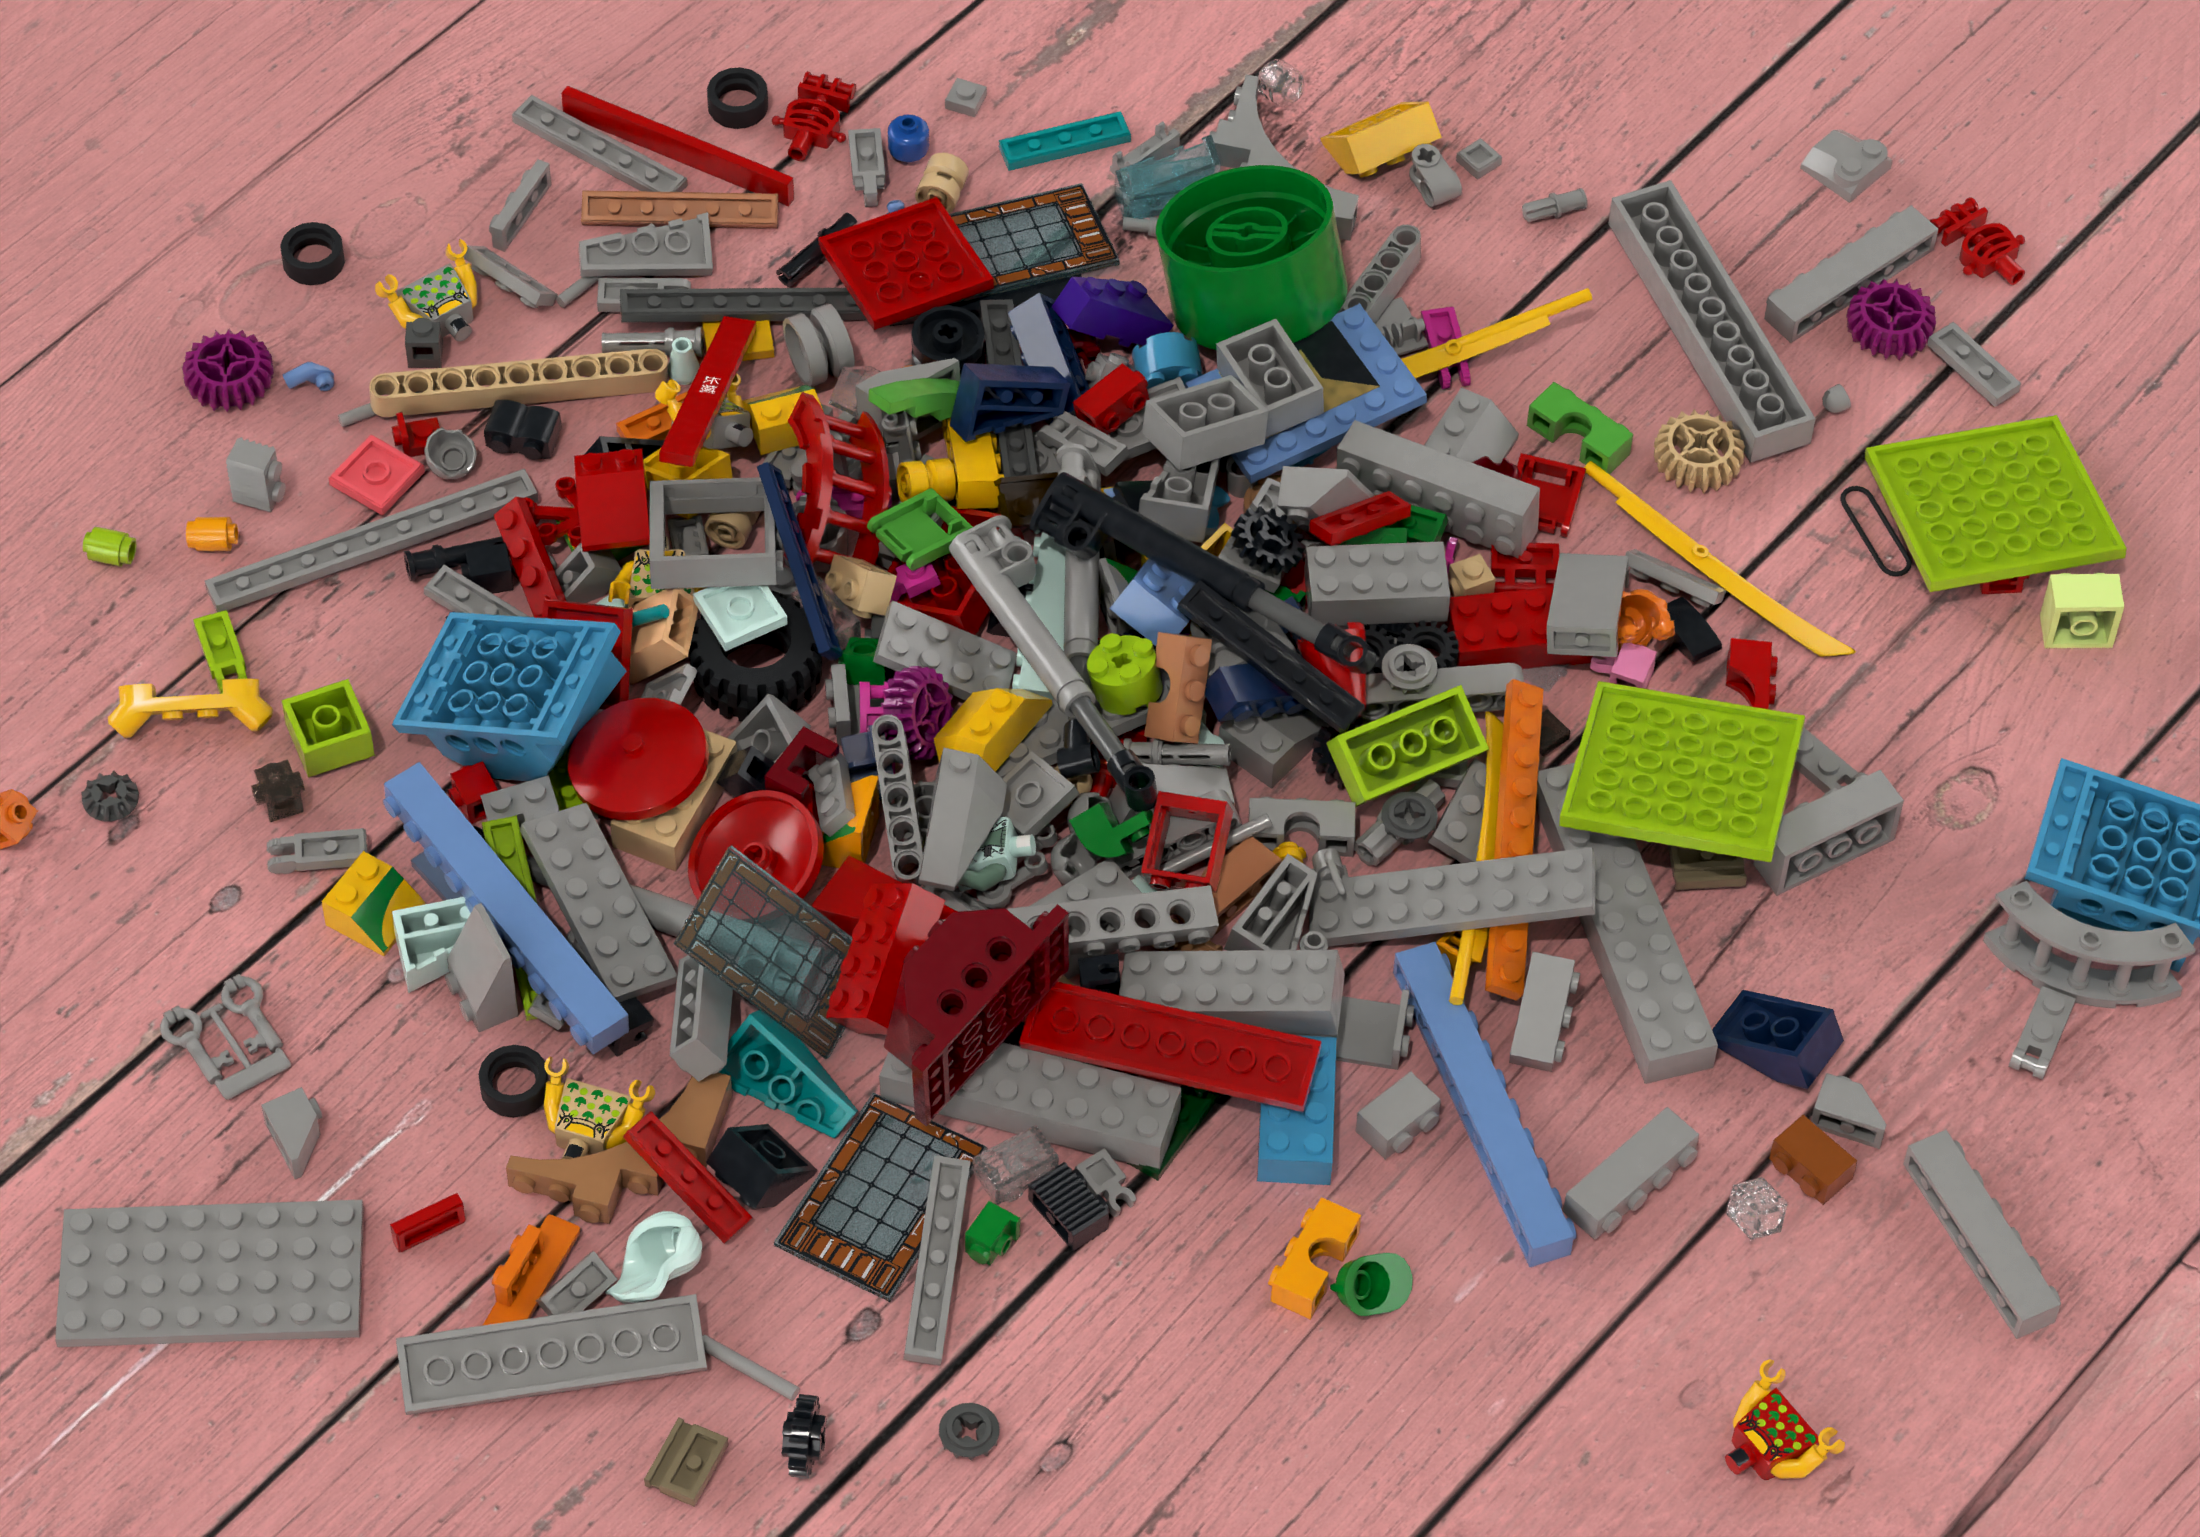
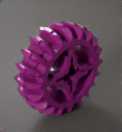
M1883 278L1878 285L1871 281L1867 288L1860 287L1857 295H1853L1846 315L1848 332L1852 333L1853 342H1860L1861 350L1871 349L1872 356L1881 353L1884 355L1885 360L1890 355H1895L1900 360L1904 353L1912 358L1916 351L1922 352L1923 348L1928 344L1929 337L1933 335L1936 327L1935 306L1931 305L1929 296H1922L1921 288L1911 289L1910 282L1906 285H1900L1897 279L1893 283H1888Z
M228 329L226 334L220 335L215 330L214 337L209 338L203 335L202 343H193L192 351L186 352L185 362H183L182 366L184 384L193 399H198L202 406L210 404L213 411L220 406H223L226 412L232 406H237L241 410L244 403L254 406L255 397L264 398L265 389H270L271 379L274 374L272 356L264 342H258L254 334L246 337L243 330L233 334Z
M909 666V668L896 671L894 678L888 680L889 689L883 691L885 701L881 703L883 715H893L901 721L907 738L910 760L932 759L934 755H937L933 738L950 720L952 711L955 709L951 707L953 695L948 693L949 684L943 682V675L936 673L935 669ZM893 729L884 731L887 733L886 741L893 740L898 734Z

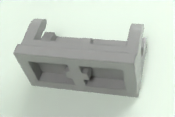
M1163 121L1156 125L1153 137L1123 157L1121 151H1118L1112 157L1110 171L1131 189L1179 157L1180 133L1176 129H1172L1167 136L1164 131L1165 123Z

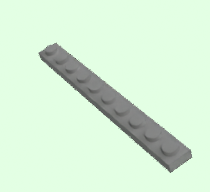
M522 469L205 580L206 590L217 612L228 611L492 518L497 511L516 496L530 498L534 502H538L537 491L526 470Z

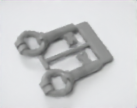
M240 974L224 981L225 986L221 992L222 1004L219 1003L203 1011L200 1016L190 1009L176 1006L163 1013L164 1018L160 1024V1032L163 1039L173 1045L187 1048L211 1085L215 1084L226 1100L234 1098L291 1066L289 1059L281 1049L283 1046L282 1041L260 1010V1003L263 998L261 984L250 977L241 976ZM246 985L251 987L252 992H254L253 999L246 1000L242 1005L233 1003L230 994ZM224 1006L234 1013L248 1016L258 1031L255 1038L250 1037L243 1041L244 1046L248 1047L250 1055L258 1051L259 1047L266 1046L274 1053L251 1065L217 1012L222 1010ZM210 1015L245 1067V1069L224 1080H221L222 1075L219 1071L223 1066L228 1067L234 1064V1059L232 1056L230 1057L228 1050L220 1053L219 1057L210 1058L199 1042L202 1031L201 1018L205 1019ZM185 1017L190 1019V1022L193 1024L192 1031L185 1032L181 1037L172 1035L169 1026L175 1024L176 1020L180 1021Z

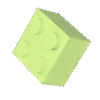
M2051 574L2040 612L2044 648H2113L2124 610L2119 574Z

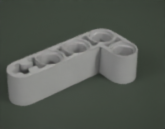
M1212 790L1198 796L1228 802L1234 811L1230 831L1243 825L1234 804L1225 790ZM1171 816L1160 865L1213 840L1217 823ZM1148 836L1135 843L1128 839L1134 853L1111 858L1129 879L1141 874Z

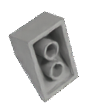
M952 358L882 371L855 385L858 420L863 411L871 415L881 432L887 454L886 441L881 424L887 413L868 401L869 389L896 381L920 378L960 381V367L957 359ZM929 413L916 417L915 422L918 436L911 437L912 441L918 440L942 427V420L939 421Z
M1309 709L1291 715H1287L1284 712L1274 714L1268 718H1261L1260 716L1249 717L1240 722L1226 720L1219 728V737L1225 744L1230 743L1231 760L1272 789L1313 749L1314 738L1318 737L1320 728L1322 726L1329 728V724Z
M482 903L474 906L447 958L449 973L445 974V980L452 995L458 993L462 1001L459 1002V1006L467 1022L472 1020L478 1032L518 1017L511 957Z

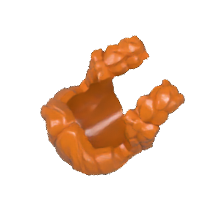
M1636 589L1629 593L1623 591L1618 621V652H1620L1623 643L1640 644L1646 647L1652 637L1663 641L1675 635L1674 621H1671L1667 610V603L1664 599L1658 598L1649 590Z

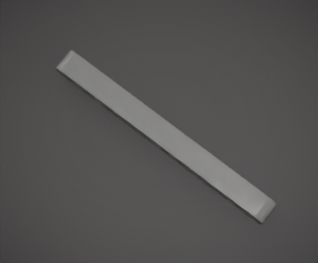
M1407 224L1398 226L1392 231L1348 292L1345 302L1338 313L1361 304L1376 324L1421 260V234L1418 228ZM1232 456L1229 457L1226 463L1228 491L1235 497L1244 498L1247 489L1250 487L1251 490L1253 486L1258 484V481L1251 484Z

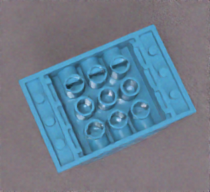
M450 612L392 726L399 733L426 735L443 756L463 766L474 765L483 761L493 779L531 781L548 776L571 746L579 731L593 717L627 672L611 652L621 630L615 623Z
M2061 758L2024 879L2055 889L2050 905L2079 922L2107 930L2136 932L2153 930L2177 923L2193 945L2196 938H2200V804ZM2186 957L2172 961L2170 969L2179 972Z

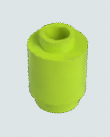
M94 527L91 532L85 534L83 552H87L88 560L116 566L130 565L136 553V538L129 537V534L125 532Z

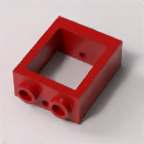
M1158 791L1141 874L1147 882H1150L1149 885L1151 887L1170 890L1171 886L1193 888L1211 885L1212 892L1216 893L1234 812L1227 801ZM1171 816L1217 823L1205 877L1159 870Z

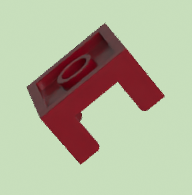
M803 726L765 775V789L786 793L802 802L809 784L812 783L814 786L808 776V770L818 764L816 763V752L827 758L837 757L839 754V744Z

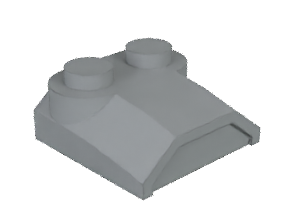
M1833 130L1812 147L1801 163L1800 168L1850 203L1891 169L1892 159L1887 156V148L1880 141L1874 139L1861 140L1844 130Z

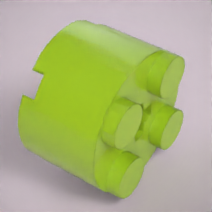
M1110 633L1101 638L1100 644L1093 649L1088 657L1087 670L1093 693L1100 707L1105 711L1117 715L1136 713L1137 707L1146 704L1148 708L1149 702H1156L1163 690V682L1160 669L1156 667L1155 649L1153 648L1152 641L1149 639L1131 635L1119 636L1118 634Z

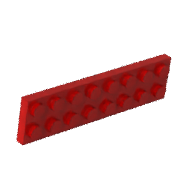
M1057 982L1027 1015L1019 1041L1020 1048L1300 1112H1304L1322 1048V1043L1319 1040L1062 982Z

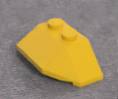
M995 688L973 692L933 738L939 762L943 749L949 748L979 755L996 772L1053 705L1052 700L1024 689Z

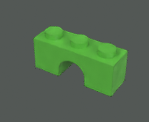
M1553 382L1529 405L1527 426L1550 442L1554 443L1561 435L1566 433H1576L1584 437L1579 461L1585 465L1589 461H1593L1608 474H1611L1631 453L1633 433L1624 425L1616 423L1604 415L1597 407L1590 406L1578 398L1571 390L1563 388L1556 382Z

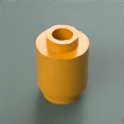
M196 517L195 521H188L186 525L188 548H196L197 551H231L232 545L238 543V526L236 523H232L230 517Z

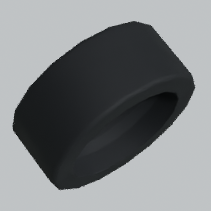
M728 68L718 72L710 80L707 87L709 114L714 121L728 128H748L757 124L765 117L768 110L767 83L761 75L746 68ZM733 90L748 91L757 97L751 103L744 106L726 105L719 100L723 94Z
M318 222L302 223L291 228L284 235L280 244L284 271L289 278L300 284L319 285L333 280L342 271L345 263L342 238L336 229L327 224ZM308 245H322L332 250V253L327 258L319 262H301L293 257L299 249Z
M503 1046L489 1053L481 1063L478 1076L482 1100L493 1112L501 1116L513 1118L526 1116L539 1109L544 1103L546 1082L549 1079L548 1073L545 1070V1061L538 1052L526 1046ZM507 1068H526L535 1074V1084L531 1089L522 1094H502L493 1088V1078Z

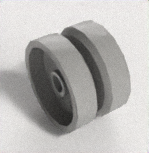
M827 303L813 308L809 318L805 314L799 313L784 319L783 334L786 347L795 371L804 385L813 387L826 382L828 372L836 378L853 373L855 358L851 341L843 320L832 304Z

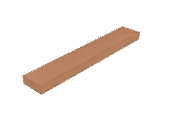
M582 190V225L648 226L652 223L655 226L668 225V221L681 218L682 221L695 219L699 214L708 212L709 227L778 228V194Z

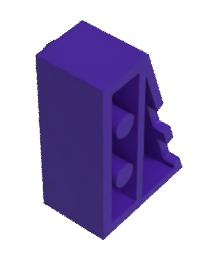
M1072 276L1052 305L1053 310L1069 329L1100 339L1110 335L1119 338V344L1125 347H1129L1131 343L1139 344L1143 347L1147 344L1146 338L1169 332L1174 326L1148 296L1147 289L1141 283L1134 280L1119 281L1112 278L1108 280Z

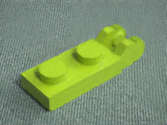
M227 610L193 619L212 679L216 680L220 694H223L222 680H225V675L236 673L237 679L247 678L245 661Z

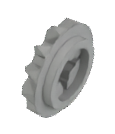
M1403 644L1389 650L1382 660L1383 679L1389 681L1391 688H1401L1404 694L1408 690H1415L1419 693L1423 687H1431L1434 678L1437 677L1436 659L1431 652L1418 645ZM1404 661L1411 669H1415L1414 676L1409 675L1407 671H1403Z

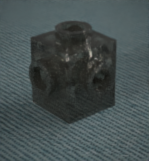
M288 760L269 763L262 768L254 770L256 784L251 785L252 794L257 806L263 804L270 822L304 812L300 793L305 791L300 772H292Z

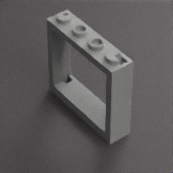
M760 477L650 481L649 562L651 589L777 585L776 571H783V545ZM764 511L765 553L665 556V514Z

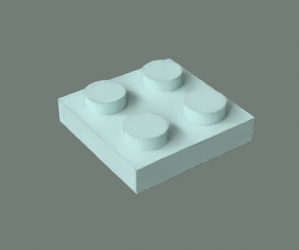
M767 585L707 587L693 593L695 605L725 651L788 624L786 613Z

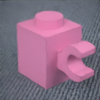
M1623 643L1617 657H1604L1605 659L1603 660L1592 657L1590 668L1598 673L1610 674L1609 683L1646 689L1654 672L1657 652L1640 644Z

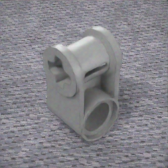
M1421 144L1415 147L1412 151L1411 160L1413 165L1410 168L1409 177L1421 193L1425 203L1432 208L1461 196L1462 186L1460 180L1444 160L1439 150L1430 144Z

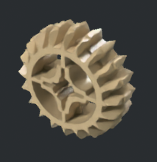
M1694 409L1689 416L1682 411L1678 418L1670 416L1667 424H1662L1654 442L1655 462L1658 463V472L1665 473L1666 481L1676 480L1677 488L1682 485L1688 486L1690 493L1694 488H1700L1705 493L1708 487L1718 491L1721 484L1728 486L1732 478L1737 477L1744 462L1745 455L1743 453L1745 445L1744 440H1741L1740 430L1733 429L1732 421L1723 423L1721 414L1715 418L1711 417L1708 410L1704 415L1698 414ZM1676 445L1681 449L1680 454L1674 448ZM1718 448L1724 454L1723 457L1718 454Z

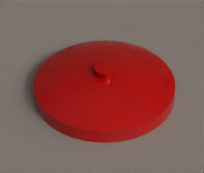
M636 698L604 709L583 726L570 748L568 773L579 799L583 803H587L589 809L595 813L616 820L647 819L673 809L694 792L707 770L709 746L700 722L685 707L666 699Z
M759 790L735 797L712 813L698 831L688 860L690 886L699 901L727 851H730L740 861L798 904L812 888L821 869L824 855L821 828L814 815L799 800L786 793ZM731 873L732 875H734V876H735L736 878H738L739 880H742V879H740L738 876H736L734 873ZM730 875L720 895L727 900H731L739 886V881ZM744 882L745 885H747L749 888H751L753 891H755V892H756L757 894H759L761 897L765 898L763 895H761L759 892H757L755 889H753L750 885H748L746 882ZM744 885L740 886L732 900L733 905L752 919L756 918L764 904L760 897ZM718 896L710 911L722 915L728 905L727 901ZM769 901L770 904H772L782 913L786 914L784 911H782L780 908H778L776 905ZM765 904L757 918V923L770 922L781 917L782 914L769 904ZM729 906L724 916L752 925V920L733 906Z

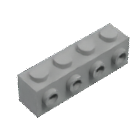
M707 947V948L710 949L712 952H714L716 955H718V954H717L714 950H712L710 947ZM688 954L679 960L670 1057L676 1061L681 1070L688 1072L699 1082L710 1074H716L721 1071L727 1063L733 986L717 975V972H713L691 954Z
M1666 1107L1566 1193L1563 1212L1594 1240L1605 1231L1607 1233L1612 1232L1620 1224L1624 1214L1630 1209L1632 1211L1639 1209L1653 1189L1663 1188L1670 1181L1676 1169L1680 1166L1685 1168L1692 1163L1698 1154L1696 1148L1699 1133L1671 1109Z

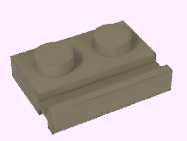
M1668 845L1672 874L1675 880V890L1742 887L1746 885L1747 876L1744 871V859L1742 857Z
M678 1417L644 1478L645 1486L648 1488L651 1486L660 1490V1493L695 1507L729 1445L728 1437L696 1424L690 1425L685 1423L684 1419Z

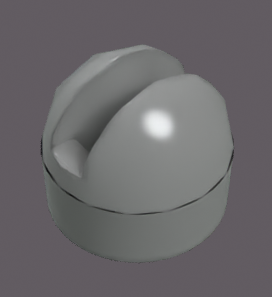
M1840 384L1829 388L1824 393L1822 398L1823 405L1830 412L1840 413L1851 407L1849 396Z

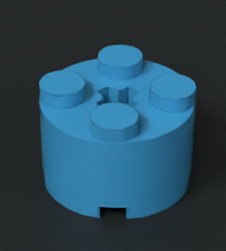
M1166 332L1146 338V345L1139 349L1138 344L1132 351L1134 368L1146 378L1148 382L1147 389L1181 377L1185 386L1186 382L1203 375L1197 341L1192 337L1191 341L1185 339L1183 333Z

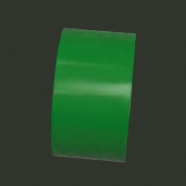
M1255 165L1224 170L1204 177L1181 190L1165 205L1158 217L1156 237L1174 321L1179 330L1190 340L1191 337L1194 338L1197 344L1216 350V343L1274 319L1278 320L1292 343L1325 326L1339 312L1345 302L1348 282L1333 201L1324 184L1308 173L1274 165Z

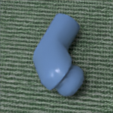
M306 362L283 374V378L290 389L306 381L316 384L321 391H328L334 386L333 372L329 368L313 362Z

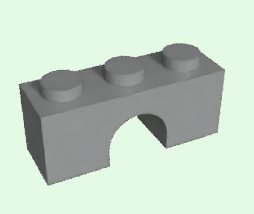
M1272 797L1250 798L1248 822L1267 813L1273 826L1253 835L1270 851H1273L1274 848L1283 843L1289 834L1303 831L1311 834L1316 839L1318 851L1331 848L1337 850L1340 856L1353 857L1355 802H1345L1338 799L1318 801L1306 798H1297L1295 800L1274 799Z

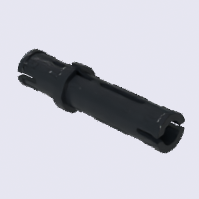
M845 213L832 226L819 231L818 237L776 271V274L779 275V280L785 286L791 287L802 275L807 273L825 257L819 246L818 238L851 227L854 224L857 225L855 217Z

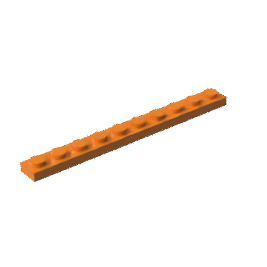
M1512 679L1506 684L1494 859L1533 855L1544 689L1516 679ZM1528 923L1489 927L1485 991L1516 1001L1523 996Z

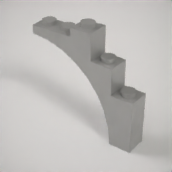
M1246 74L1243 86H1237L1235 91L1234 105L1237 106L1236 110H1230L1228 120L1220 119L1216 132H1210L1207 150L1212 151V164L1230 168L1274 165L1296 169L1275 149L1265 134L1257 112L1258 76ZM1324 184L1333 201L1339 239L1350 241L1357 218L1359 195L1337 190Z

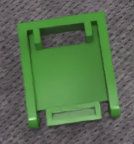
M932 488L872 517L867 524L868 530L876 533V537L902 562H906V566L911 571L950 553L949 546L952 540L960 533L973 527ZM936 513L949 525L948 532L946 533L929 515Z

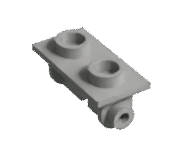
M904 410L902 414H886L881 424L887 452H898L900 462L921 460L919 440L912 441L911 438L918 436L915 418L913 416L908 417L907 412Z

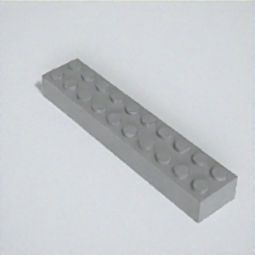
M1669 180L1613 197L1608 221L1609 226L1725 421H1732L1733 429L1740 430L1741 440H1744L1745 445L1744 453L1750 463L1811 444L1816 418L1672 181Z
M1575 763L1538 771L1536 810L1552 851L1557 852L1592 847L1594 850L1595 915L1579 916V919L1644 1083H1652L1713 1068L1718 1048L1717 1041L1635 839L1559 826L1560 813Z

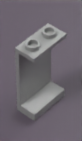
M1560 553L1547 621V654L1617 657L1618 621L1623 591L1629 585L1628 556Z
M1402 990L1400 1005L1342 996L1338 1035L1300 1036L1337 1037L1336 1061L1398 1070L1400 1056L1407 1057L1410 1036L1403 1035L1404 1027H1412L1415 1006L1408 1005L1409 990Z

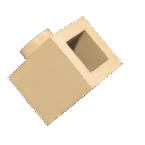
M1481 554L1450 564L1448 574L1450 597L1494 593L1496 578Z

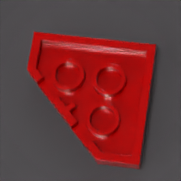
M554 599L543 600L542 618L610 622L617 625L621 633L611 652L627 672L599 709L604 710L612 705L629 700L633 608Z

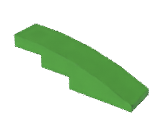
M937 378L896 381L870 388L868 401L889 415L904 410L914 418L929 413L941 421L952 416L960 381Z

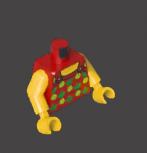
M1769 1359L1760 1366L1759 1372L1762 1379L1760 1381L1755 1380L1740 1401L1733 1419L1734 1432L1731 1440L1736 1449L1725 1456V1461L1730 1470L1736 1475L1752 1467L1763 1480H1769L1774 1477L1779 1479L1804 1478L1827 1459L1826 1454L1828 1452L1832 1454L1841 1453L1845 1448V1442L1839 1439L1829 1446L1830 1438L1838 1432L1836 1429L1827 1427L1818 1436L1777 1387L1771 1391L1769 1388L1771 1384L1781 1383L1786 1376L1785 1369L1781 1368L1775 1377L1770 1378L1768 1370L1774 1364V1360Z

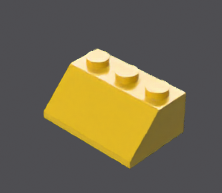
M1429 101L1400 102L1320 139L1323 146L1346 174H1359L1360 178L1376 173L1378 171L1377 166L1387 163V165L1399 163L1405 160L1404 154L1413 151L1418 145H1432L1431 142L1442 137Z

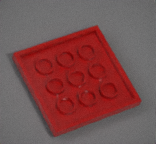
M938 197L818 238L822 253L874 330L922 314L934 307L944 306L994 288V278Z

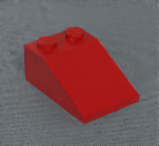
M623 449L614 452L587 453L574 456L582 552L650 545L647 482L642 449Z

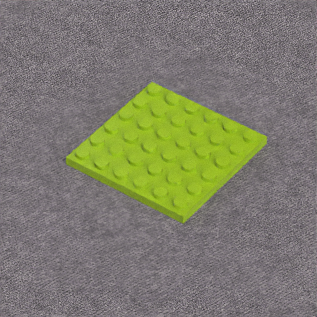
M2057 415L1867 447L1865 449V460L1929 592L2123 559L2126 556L2127 548Z
M1598 681L1560 813L1559 826L1751 860L1772 862L1802 737L1805 715Z

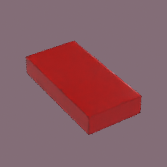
M458 1193L390 1224L393 1243L398 1252L410 1249L466 1221L464 1206Z

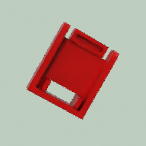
M1521 453L1517 464L1520 472V481L1540 488L1538 531L1554 534L1556 527H1560V536L1567 537L1584 483L1586 468ZM1536 472L1565 479V485L1533 479V474Z

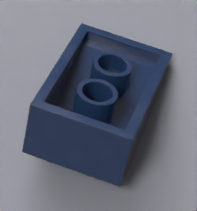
M1747 990L1741 991L1712 1029L1718 1048L1776 1082L1806 1089L1810 1087L1844 1041L1833 1009Z

